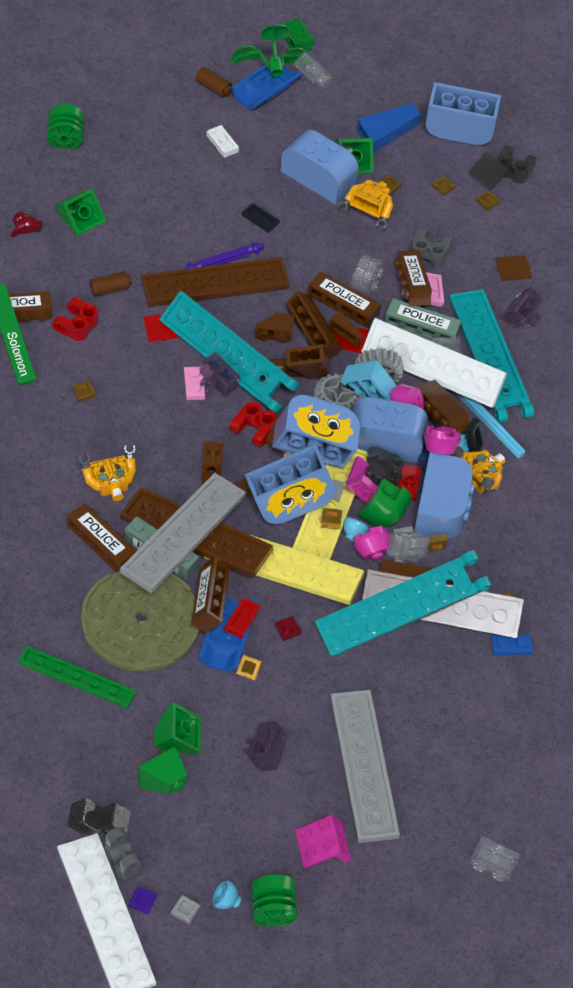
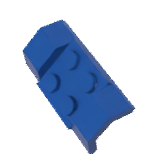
M265 64L231 87V90L239 103L252 110L263 102L270 101L290 87L291 83L301 77L303 73L301 71L293 73L284 65V73L281 76L273 77L270 75V69H267Z
M227 595L222 623L206 634L198 659L206 667L231 672L238 668L251 626L243 639L224 631L226 624L240 603L231 600Z

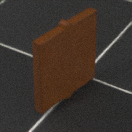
M526 255L495 258L501 281L532 279Z

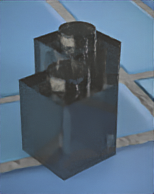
M86 798L71 804L67 826L80 834L91 835L92 831L104 833V837H106V834L116 827H122L127 834L131 811L124 808L120 803H111L110 805L100 807L93 803L92 800Z

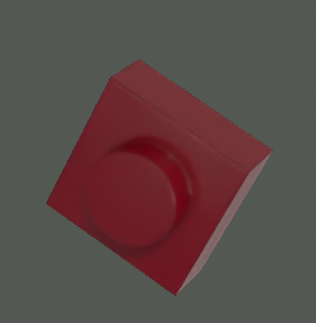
M293 616L275 623V628L283 642L301 635L302 631Z

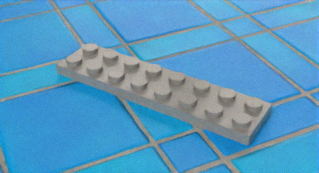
M214 473L120 568V573L152 594L245 498L246 492Z
M371 690L333 693L330 695V701L357 842L365 843L399 839L400 833Z

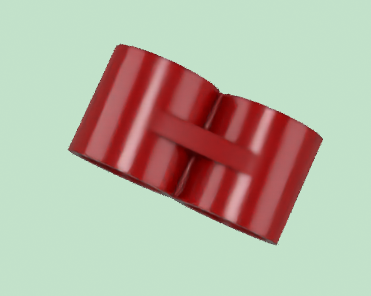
M73 297L66 307L70 313L77 317L70 320L58 315L52 322V327L55 331L73 340L83 341L88 337V332L98 324V309L94 305Z
M248 402L233 418L229 425V430L239 434L247 425L257 427L258 431L255 433L252 443L262 448L266 444V439L277 415L272 411H263L261 405L257 402Z

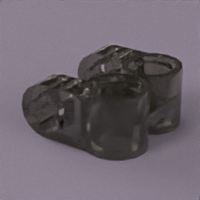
M505 145L497 157L496 175L503 178L510 177L513 182L518 184L525 183L535 167L537 157L529 154L525 161L519 160L514 162L511 157L514 148Z
M377 446L370 447L367 450L366 460L371 465L365 468L364 475L377 486L383 478L397 486L403 478L400 471L404 466L403 459L397 454Z

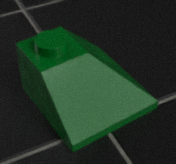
M373 138L336 139L338 145L347 149L355 157L358 163V174L374 173Z
M92 188L72 195L55 204L60 218L77 236L107 221Z
M171 702L155 727L154 746L164 752L175 747L178 753H201V717Z
M175 747L139 766L138 786L140 789L170 794L174 791L180 792L187 784V773Z

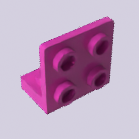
M358 456L355 458L345 486L365 502L373 495L384 477Z
M329 815L295 831L303 867L309 868L333 857L338 858L342 862L352 860L343 822L333 815Z

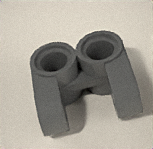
M419 227L411 250H419L422 261L427 259L433 266L443 265L452 246L453 237L444 235L441 242L430 244L427 239L428 230Z
M116 827L106 834L105 851L111 864L114 865L121 882L141 875L143 873L142 862L137 853L132 852L124 829Z

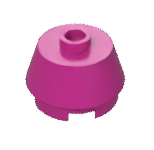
M400 384L393 387L389 392L391 401L416 405L422 409L424 407L422 392L416 387Z
M428 425L424 433L426 450L438 454H454L461 441V431L456 432L455 428L446 426L433 429V425Z
M386 527L370 528L362 536L358 533L353 537L354 548L364 560H378L390 551V533L387 532Z

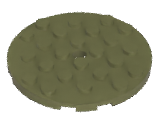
M120 571L111 575L107 574L94 584L84 599L81 613V626L84 638L97 656L117 668L136 672L163 669L182 659L192 649L199 636L200 629L191 624L195 596L191 592V588L172 573L152 594L122 575ZM143 615L147 620L138 622L136 617Z

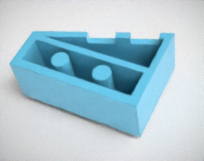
M378 360L348 365L341 379V383L351 386L354 389L353 393L357 396L361 394L363 397L390 401L391 395H389V392L393 387L397 386Z

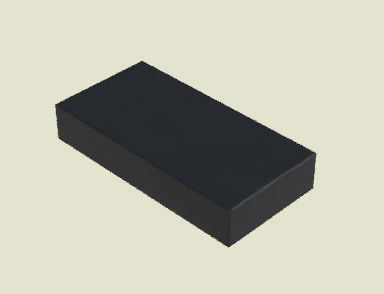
M254 203L250 204L241 213L243 217L267 233L280 223L279 219Z
M472 418L466 429L469 452H480L483 446L480 420L477 418Z

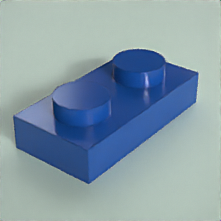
M500 635L491 636L493 656L533 654L531 635H517L516 639Z

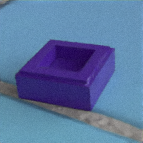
M137 887L129 907L149 915L157 894Z

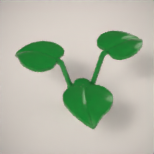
M281 24L268 25L262 29L261 38L265 41L272 40L274 56L270 58L269 62L259 49L256 50L254 46H242L234 51L231 65L261 57L267 69H270V75L278 77L284 73V64L309 65V56L305 49L295 47L288 49L286 53L282 54L280 59L277 56L275 39L279 40L289 35V28Z

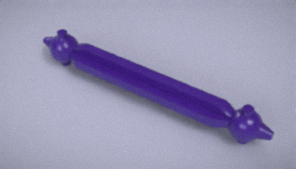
M253 241L251 246L240 247L197 261L195 264L189 261L184 269L222 265L250 256L252 253L260 255L259 252L265 246Z

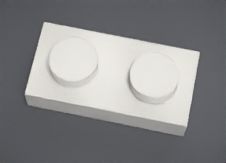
M222 125L207 131L206 136L224 158L239 152L238 145Z

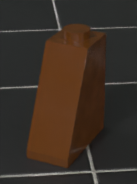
M323 344L286 349L287 367L310 379H321L322 377L326 378L327 374L331 375L330 360Z

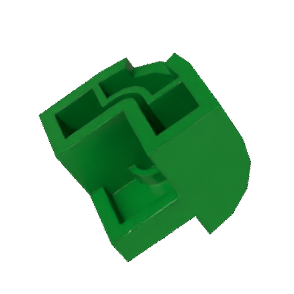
M383 478L373 495L365 501L358 515L376 527L383 526L389 528L396 525L404 516L412 501L411 494L403 486L399 489Z

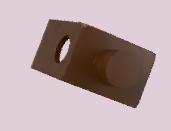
M204 443L201 484H204L214 473L221 476L223 443ZM209 467H214L215 472H209Z

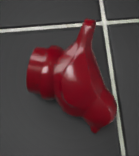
M18 212L13 217L16 227L11 232V236L14 238L19 234L40 231L43 221L35 220V218L28 216L24 212Z

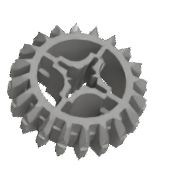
M377 347V349L373 350L370 348L369 351L364 350L363 354H358L354 364L378 360L394 383L399 382V379L402 378L404 370L402 358L398 356L397 352L393 353L392 349L386 350L385 348L379 349Z
M343 372L341 375L334 373L331 376L327 374L326 378L322 377L320 381H317L313 394L314 397L320 400L336 403L352 411L354 403L358 399L364 398L361 394L357 396L353 393L354 389L348 384L343 385L341 383Z

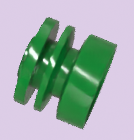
M62 103L55 105L49 111L47 140L49 144L58 149H75L80 146L83 141V111L72 104Z
M266 875L256 878L251 883V899L254 902L252 904V920L254 923L264 927L273 925L286 926L297 920L295 880L285 875Z

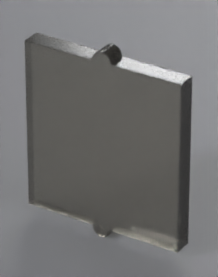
M485 151L481 158L475 162L474 167L468 174L487 190L491 191L498 182H501V178L508 169Z

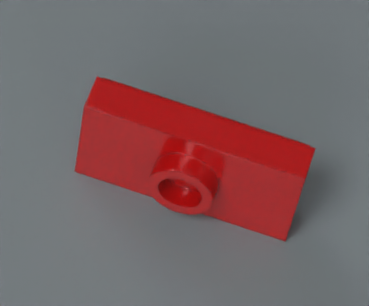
M403 464L399 489L403 486L411 494L412 501H416L421 467Z
M242 598L226 624L224 631L243 639L259 613L261 606Z

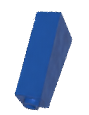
M411 103L359 118L357 131L361 138H373L374 153L417 127L421 114L414 104Z

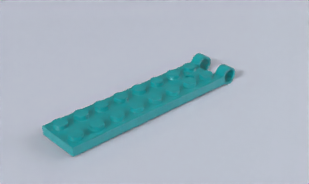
M484 289L449 295V301L456 319L461 320L460 329L472 358L507 373L493 408L495 419L499 423L507 422L508 414L506 408L519 405L523 419L534 417L533 405L529 400Z
M181 290L159 319L276 414L279 413L283 406L274 400L272 395L280 384L283 383L292 391H295L299 386L296 380L287 375ZM264 375L265 381L261 382L260 377Z
M475 550L469 551L455 560L316 620L315 625L330 657L338 656L491 588L492 584L488 576L471 583L464 569L479 561ZM451 580L453 585L451 587L447 586L446 581Z

